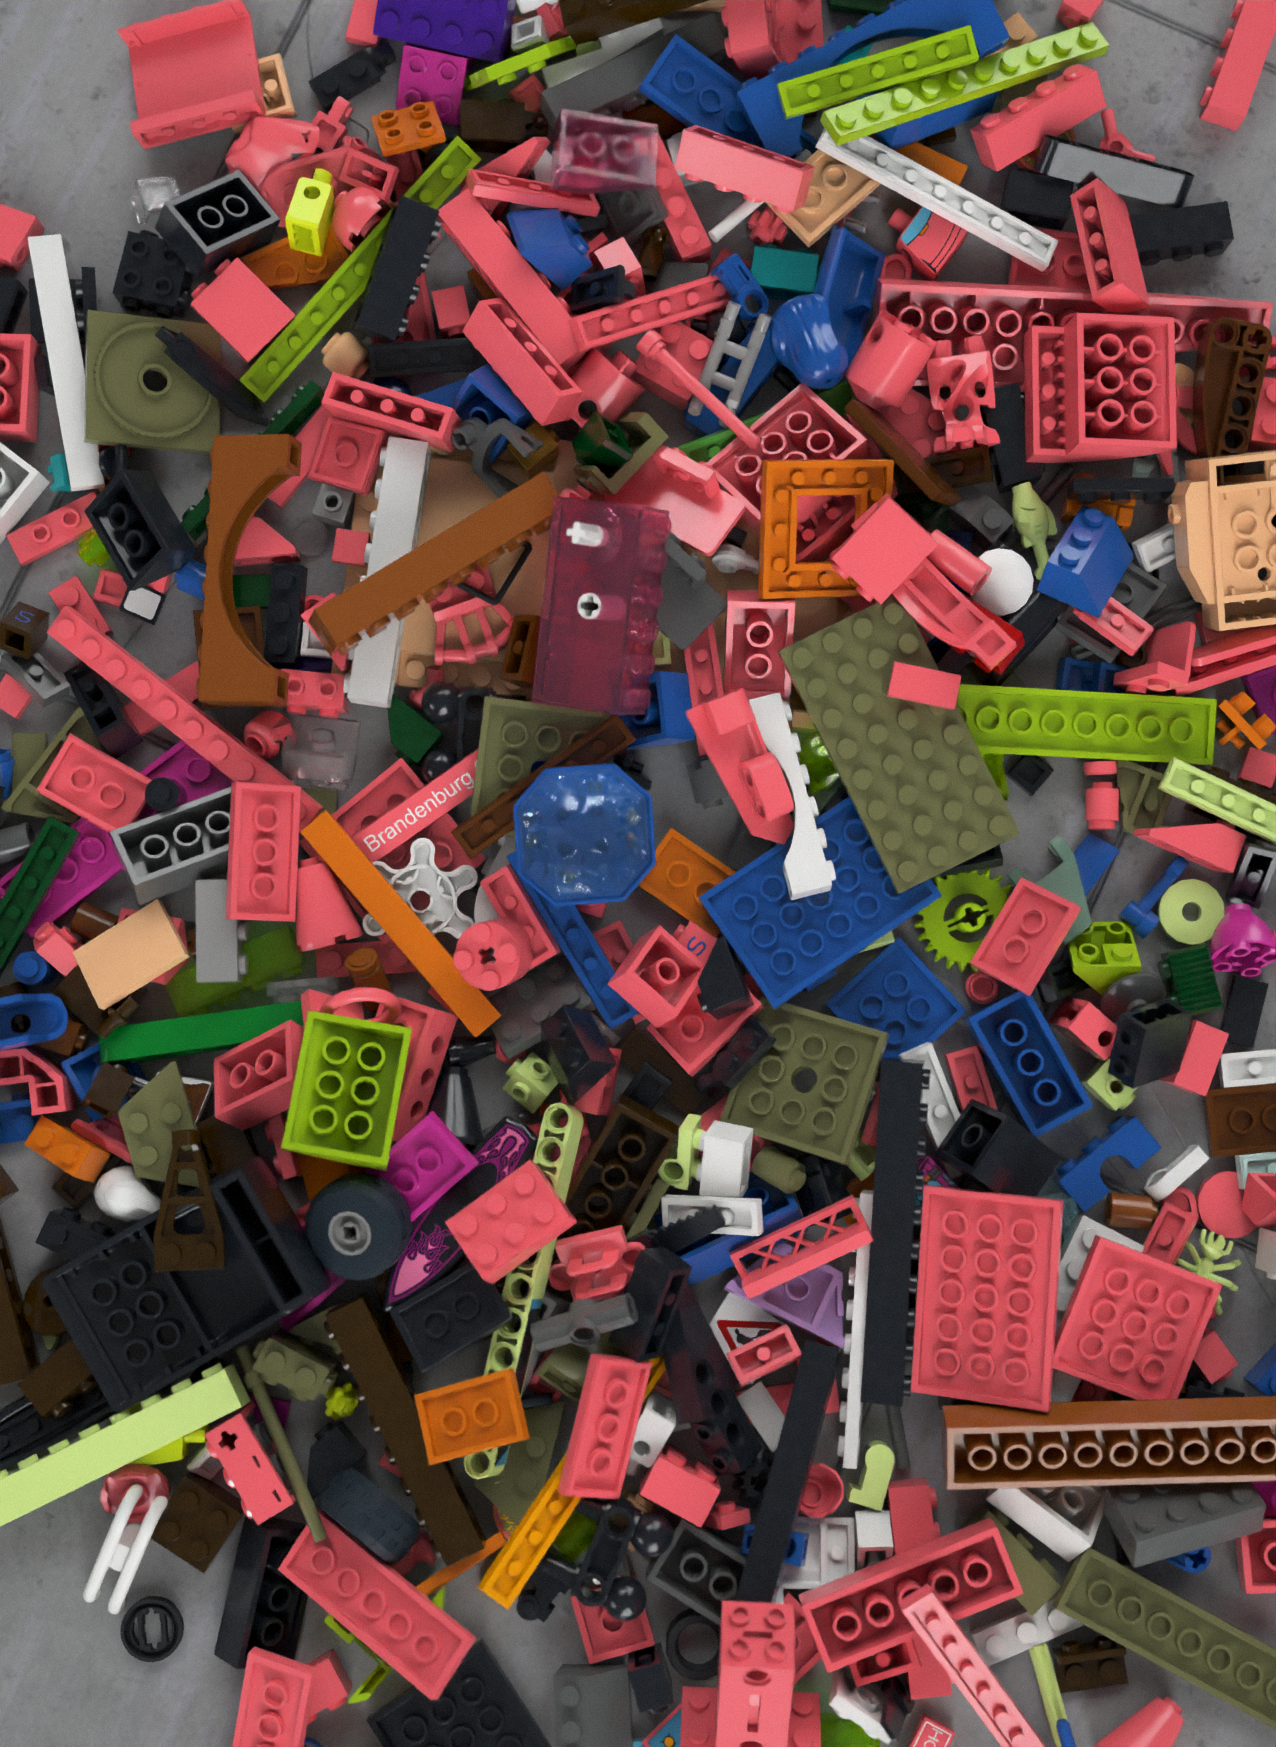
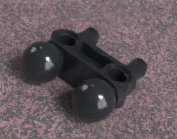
M445 681L435 682L428 686L421 700L424 713L432 721L441 724L452 722L458 718L457 754L450 749L442 747L432 749L426 753L420 765L421 776L425 783L428 784L478 749L483 710L480 712L471 711L467 706L468 697L479 695L483 699L485 696L526 701V695L496 694V691H493V687L460 686L458 688L452 683Z
M582 1497L573 1511L595 1520V1525L598 1526L583 1563L579 1562L576 1565L549 1553L541 1573L570 1585L568 1588L571 1590L570 1594L576 1596L583 1605L601 1608L604 1605L608 1614L615 1620L625 1622L633 1620L640 1616L645 1609L647 1601L646 1592L642 1584L634 1577L620 1576L615 1578L630 1541L633 1547L643 1556L655 1557L666 1552L673 1540L672 1525L661 1513H642V1510L636 1508L628 1499L606 1498L605 1501H602L598 1498ZM615 1513L625 1515L628 1519V1524L622 1527L616 1526L611 1520V1515ZM596 1578L601 1583L602 1588L595 1591L590 1590L585 1585L584 1580Z

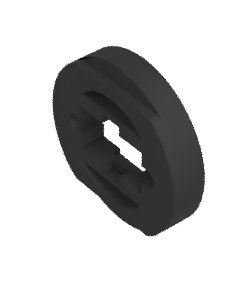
M149 1596L140 1599L127 1611L122 1620L120 1630L122 1643L125 1649L138 1660L157 1662L167 1658L176 1650L183 1637L184 1623L181 1613L176 1605L167 1598ZM149 1608L154 1610V1614L159 1613L161 1622V1642L157 1644V1649L152 1647V1643L147 1644L144 1625L145 1615L149 1613ZM167 1616L169 1617L172 1623V1636L170 1640L168 1636ZM136 1617L138 1621L139 1641L137 1640L134 1633V1622Z

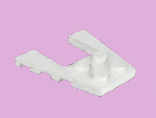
M516 0L515 3L521 18L527 20L537 16L536 9L545 2L554 5L559 0ZM660 17L597 38L601 49L543 68L542 74L547 89L663 36L664 29Z

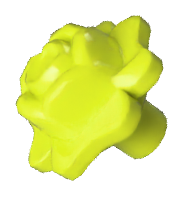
M350 1382L345 1383L342 1387L336 1388L333 1386L324 1395L328 1399L326 1402L328 1408L325 1414L328 1417L331 1416L335 1421L340 1417L350 1416L354 1413L355 1407L358 1406V1397L356 1396L354 1386Z

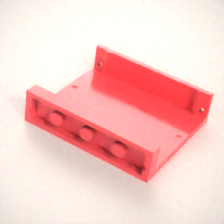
M222 0L205 6H196L187 11L166 14L157 19L133 23L130 26L118 29V34L129 47L138 119L130 121L131 133L144 150L246 124L255 116L266 117L252 17L242 0Z

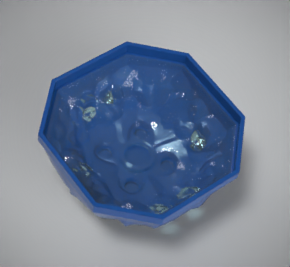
M614 763L545 768L513 805L518 875L555 907L624 901L656 865L652 796Z

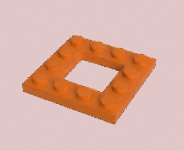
M762 460L759 598L785 599L862 596L856 590L859 584L850 575L844 579L831 567L834 561L796 562L798 496L856 495V521L886 493L892 498L894 460Z

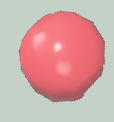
M821 1463L811 1466L799 1513L809 1518H822L838 1509L844 1498V1483L837 1471Z

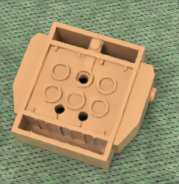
M1276 450L1185 460L1186 481L1174 482L1172 504L1168 507V519L1170 524L1174 526L1176 568L1194 601L1202 603L1203 627L1223 631L1276 624V527L1271 522L1272 517L1276 515ZM1264 460L1265 473L1224 476L1223 465ZM1264 567L1267 574L1264 579L1260 580L1258 578V571Z

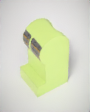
M873 1440L868 1442L862 1450L864 1465L858 1485L849 1482L845 1496L849 1502L881 1511L894 1467L895 1457L886 1443L881 1440Z

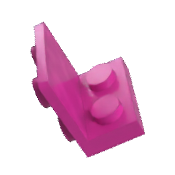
M404 44L395 110L410 107L417 102L426 103L432 101L441 122L457 125V110L460 99L462 100L466 71L472 69L474 58L416 44Z

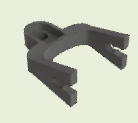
M471 417L462 422L459 428L453 430L451 441L459 450H465L469 447L474 451L472 458L474 473L500 498L519 486L493 470L490 466L491 451L500 434H503L524 457L529 456L533 450L537 451L542 448L544 442L511 423L506 418H500L488 426L481 419Z

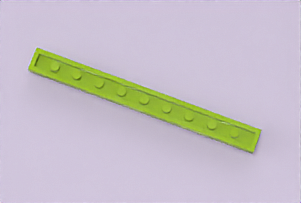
M1090 22L979 59L975 63L925 77L823 111L820 122L838 146L1106 54L1109 44L1094 23Z
M457 135L403 196L438 209L465 179L468 170L473 169L482 159ZM392 209L239 379L263 403L266 402L364 292Z

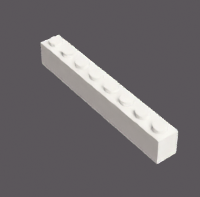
M389 437L387 447L383 446L381 449L380 466L384 467L382 479H377L375 485V498L379 499L377 511H372L370 516L369 528L370 531L374 532L372 543L366 544L364 562L369 563L367 576L362 575L360 581L417 547L432 453L429 442ZM396 616L391 618V623L387 625L385 630L372 638L368 634L363 635L358 646L349 651V660H352L353 664L351 673H346L343 691L348 693L347 698L351 703L384 708L391 707L405 618L398 621Z

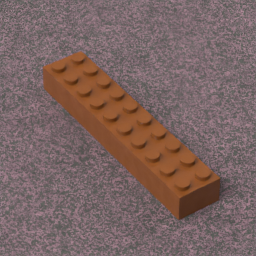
M1276 1396L1051 1403L1049 1412L997 1404L942 1406V1468L947 1490L1276 1481Z

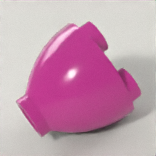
M1237 903L1229 905L1224 909V917L1214 930L1211 939L1210 952L1213 970L1215 972H1241V975L1244 977H1254L1261 974V968L1276 961V937L1270 927L1251 911L1250 905Z

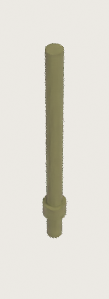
M248 1345L242 1346L235 1351L245 1373L243 1380L247 1389L253 1392L316 1544L328 1538V1535L264 1384L265 1381L258 1377L260 1372L252 1369L255 1360L252 1357Z

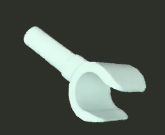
M1150 454L1145 455L1144 458H1134L1132 476L1147 478L1155 465L1154 455Z

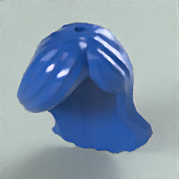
M819 294L797 296L782 304L775 314L771 316L772 319L768 327L772 347L777 358L786 368L793 372L797 380L809 388L832 389L843 379V373L848 366V354L846 348L833 331L829 305Z

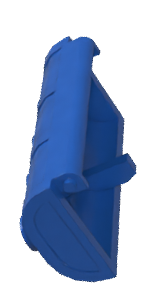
M834 225L829 231L827 245L818 271L813 294L822 296L829 305L833 331L846 348L848 354L847 370L862 344L876 292V281L880 277L885 254L852 235L847 228Z

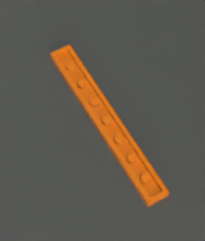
M328 810L322 812L300 831L475 1038L502 1016L480 989L472 986L462 977L459 970L454 966L451 954Z

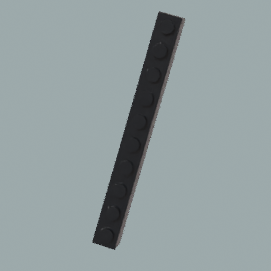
M884 1057L881 1060L871 1222L873 1242L870 1243L861 1387V1402L902 1407L904 1396L911 1395L912 1376L906 1375V1362L913 1361L914 1342L908 1341V1328H915L916 1308L910 1307V1294H917L918 1274L912 1273V1261L919 1260L920 1240L914 1239L915 1226H921L922 1206L916 1205L917 1192H923L924 1172L918 1171L919 1158H925L926 1137H920L921 1124H927L928 1103H922L923 1089L929 1090L930 1069H924L925 1060Z

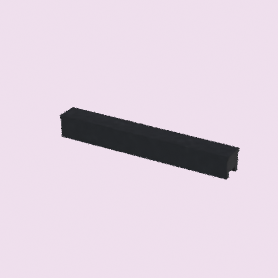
M809 1340L805 1342L735 1601L775 1603L843 1350L835 1346L833 1348Z

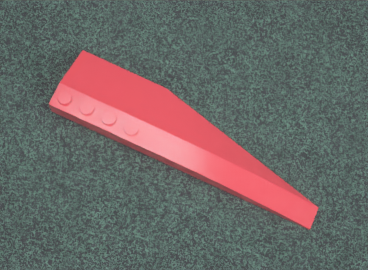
M877 278L873 323L883 309L903 323H908L919 329L923 334L935 341L951 340L952 356L965 354L964 338L982 336L985 351H990L994 388L1017 382L1018 385L1025 383L1024 334L1032 325L1064 327L1076 313L1174 317L1175 353L1190 350L1197 351L1203 328L1207 324L1223 317L1261 324L1269 329L1273 302L1147 293L1150 304L1148 307L1130 313H1114L1105 310L1093 301L1090 289ZM1216 327L1215 337L1221 343H1224L1226 334L1222 328ZM1249 336L1248 340H1252L1253 336ZM927 362L913 386H929ZM978 381L975 383L974 389H985V385L983 382Z

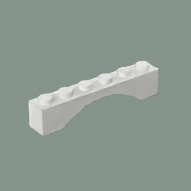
M780 692L750 699L749 702L766 749L776 757L794 802V835L782 868L790 899L795 900L830 891L832 887L831 881L836 880V874L832 861H826L823 853V848H827V841L823 828L817 829L814 816H818V808L814 796L808 797L805 784H809L810 780L806 765H799L797 753L801 752L798 735L796 732L791 733L788 721L792 720L789 702H782Z

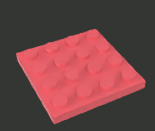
M401 757L334 812L332 816L347 834L352 837L425 785ZM445 813L378 861L384 862L392 869L399 870L405 868L410 862L411 844L418 838H427L433 842L435 846V865L444 872H451L462 865H469L477 869L487 859L482 853L470 859L451 833V830L458 826L448 813ZM305 837L299 841V844L311 858L318 856L319 862L325 861ZM331 869L345 898L359 916L364 919L369 912ZM417 891L411 897V904L417 910H425L430 904V896L425 891ZM386 932L377 936L384 945L391 940Z
M1095 1235L1055 1335L1053 1368L1135 1400L1178 1399L1223 1285L1107 1238Z

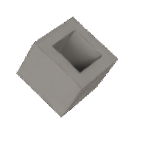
M322 483L312 514L318 521L347 529L354 510L355 495L353 492ZM330 499L338 500L337 506L333 508L328 507Z

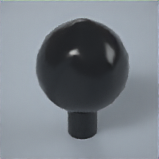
M725 310L714 313L708 321L693 318L690 328L698 333L706 334L707 338L714 341ZM737 315L728 341L740 344L745 339L747 333L741 318Z

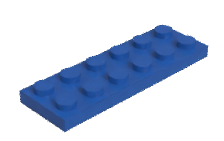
M675 34L640 84L638 91L688 128L698 125L758 146L736 103V95L740 91L739 86L742 83ZM801 128L799 142L803 148L802 152L807 149L811 154L815 153L818 150L815 148L818 140Z

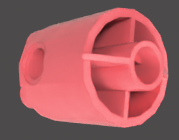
M882 309L844 374L849 381L854 397L874 409L889 405L900 408L938 342L923 334L922 331L914 326L903 323L897 317Z
M593 348L570 376L582 393L565 421L568 422L572 418L579 425V432L594 413V411H583L580 403L585 400H591L597 405L595 410L597 413L617 424V421L645 392L644 387L632 376L639 368L637 363L620 349L611 357L601 348Z

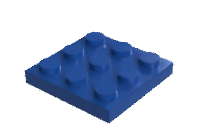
M900 937L895 939V943L889 944L824 1004L836 1018L888 1033L890 1036L883 1058H899V1054L926 1042L933 1043L967 1011Z

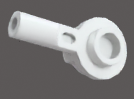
M721 545L717 548V552L713 554L712 563L723 573L730 574L743 569L759 575V561L754 560L753 556L747 555L745 550L737 546Z

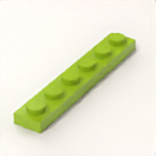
M971 25L784 81L778 83L776 88L785 120L975 63L979 60V54Z

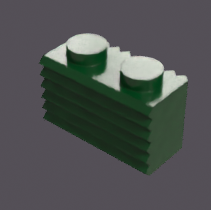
M1206 943L1160 954L1162 961L1158 962L1159 974L1163 981H1168L1171 992L1167 994L1166 998L1193 1013L1192 1016L1223 1008L1222 998L1218 990Z

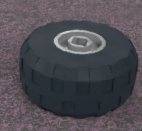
M365 1172L349 1173L328 1183L313 1198L305 1216V1236L315 1257H317L327 1271L344 1279L367 1280L387 1271L405 1252L412 1233L411 1212L399 1190L387 1182L386 1179Z
M352 1467L340 1471L321 1495L320 1508L388 1565L400 1561L419 1537L420 1524L385 1492Z

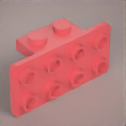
M663 444L615 495L604 494L605 501L609 505L630 516L638 517L643 523L654 529L659 526L664 532L667 530L671 531L681 543L705 556H711L715 553L745 512V504L742 500L719 488L716 472L708 463L703 461L698 463L688 458L679 448L673 447L671 449Z

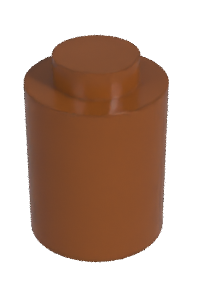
M1108 1193L1105 1202L1106 1226L1149 1230L1151 1224H1154L1158 1216V1206L1153 1204L1150 1196Z

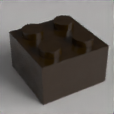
M190 1471L184 1476L168 1501L167 1507L160 1516L150 1539L204 1574L212 1565L245 1513L241 1506V1499L212 1480Z

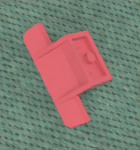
M1202 611L1193 615L1203 646L1193 649L1191 666H1203L1276 644V624L1217 631L1203 627Z

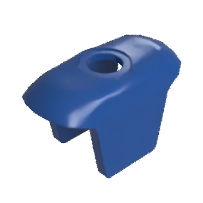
M16 994L0 998V1051L60 1037L66 1031L68 1024V1012L60 997L53 994ZM18 1014L27 1015L31 1021L29 1030L23 1034L16 1033L12 1028V1021Z

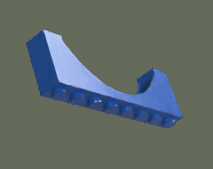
M895 0L886 7V12L877 17L874 13L869 14L856 23L858 27L846 33L845 29H842L832 34L827 39V44L819 48L813 45L804 49L798 54L799 59L788 65L786 61L778 63L768 71V76L760 80L757 77H753L739 86L740 91L737 92L736 103L759 147L795 159L801 155L803 150L799 138L804 115L785 120L776 88L778 83L834 67L856 50L878 41L900 37L929 38L971 25L979 59H982L1005 47L1010 38L993 1Z

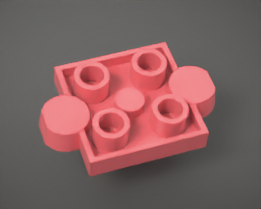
M622 1225L559 1239L555 1245L559 1259L555 1260L550 1267L548 1276L550 1284L559 1291L570 1290L574 1301L578 1299L599 1301L623 1295L633 1274L635 1260L640 1251L645 1249V1246L640 1242L628 1243Z

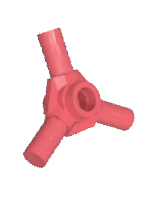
M1107 109L1100 113L1105 136L1102 137L1099 148L1152 162L1155 161L1156 156L1134 150V146L1121 132H1118L1113 109Z

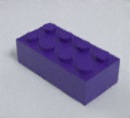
M378 0L373 35L499 63L506 60L516 0Z

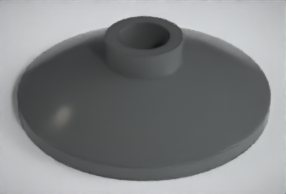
M1135 973L1127 975L1115 981L1106 989L1100 1000L1101 1012L1109 1020L1117 1023L1121 1013L1163 1000L1166 995L1165 985L1154 974Z

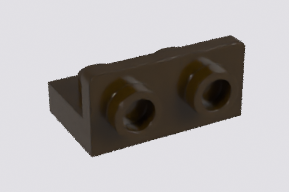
M1104 1635L1094 1638V1642L1081 1644L1080 1641L1070 1640L1062 1642L1060 1644L1061 1647L1052 1648L1055 1673L1061 1694L1128 1684L1124 1655L1127 1654L1126 1647Z

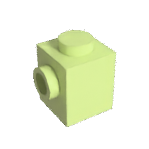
M1110 1058L1105 1061L1100 1060L1084 1076L1080 1083L1108 1110L1116 1111L1118 1108L1123 1110L1135 1099L1136 1095L1133 1092L1138 1087L1131 1088L1125 1086L1119 1079L1108 1073Z

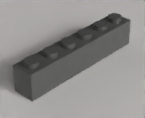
M713 13L542 91L540 109L557 140L559 141L566 137L574 138L580 135L585 128L593 124H604L613 115L623 110L626 112L632 111L643 101L649 99L638 91V88L675 34L722 68L728 59L724 41L726 36Z

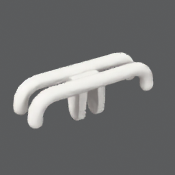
M134 1484L129 1488L119 1505L83 1592V1599L86 1602H94L101 1593L100 1586L108 1567L120 1572L121 1574L108 1603V1611L111 1614H118L124 1608L125 1597L156 1524L168 1504L166 1497L158 1496L147 1511L141 1525L129 1523L125 1528L134 1506L143 1493V1488L139 1484Z

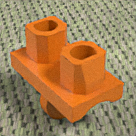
M1244 691L1233 696L1229 701L1224 699L1217 705L1235 724L1231 728L1222 719L1216 727L1224 735L1217 742L1223 746L1230 741L1237 749H1240L1245 742L1237 733L1242 731L1260 750L1267 744L1265 740L1275 730L1276 725L1265 713L1252 725H1249L1242 715L1256 703Z

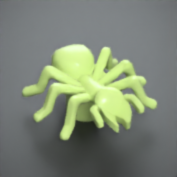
M1202 1229L1199 1238L1203 1253L1202 1257H1199L1194 1245L1187 1241L1184 1247L1188 1249L1196 1265L1179 1258L1176 1265L1216 1281L1228 1289L1237 1291L1238 1286L1233 1284L1232 1281L1213 1274L1214 1271L1231 1270L1241 1265V1260L1239 1259L1225 1264L1214 1265L1213 1260L1219 1259L1222 1255H1229L1234 1242L1229 1241L1226 1249L1222 1251L1226 1245L1223 1235L1219 1234L1214 1241L1215 1232L1211 1231L1206 1237L1207 1230ZM1220 1295L1214 1306L1217 1315L1223 1313L1220 1305L1222 1303Z

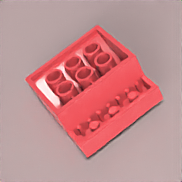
M1076 313L1064 327L1032 325L1024 334L1026 462L1070 463L1103 461L1145 456L1172 451L1177 448L1174 317Z
M801 383L748 427L760 438L761 445L759 448L751 449L739 437H736L707 463L716 472L719 488L744 502L745 512L741 518L760 539L762 460L872 459L867 439L808 386ZM893 480L892 499L898 495L895 480ZM856 495L798 496L796 562H820L854 532L851 525L855 522Z

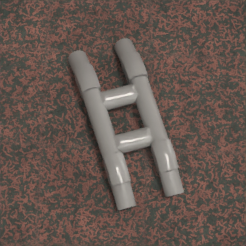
M729 301L699 381L708 390H710L711 384L729 390L730 393L725 406L733 414H736L772 317L759 313L746 348L728 341L741 307L740 304ZM723 353L742 360L735 379L716 372ZM694 394L688 408V413L693 416H699L704 404ZM719 419L720 426L729 428Z

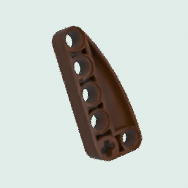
M1223 317L1207 324L1203 328L1197 352L1193 386V421L1198 459L1247 453L1272 343L1271 332L1266 326ZM1216 327H1220L1225 331L1226 339L1224 343L1216 339ZM1251 335L1253 336L1252 341H1256V346L1252 348V343L1248 342V337ZM1241 366L1249 370L1250 378L1247 383L1240 379L1239 370ZM1234 399L1239 400L1242 404V412L1239 416L1232 410ZM1227 432L1232 433L1235 438V444L1232 449L1227 447L1224 442V436ZM1244 463L1224 465L1227 468L1228 476L1242 475Z

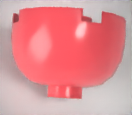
M364 186L356 187L349 192L346 190L342 191L333 203L335 210L332 215V228L336 238L353 253L387 215L388 211L393 208L394 202L390 199L386 201L379 198L371 189Z

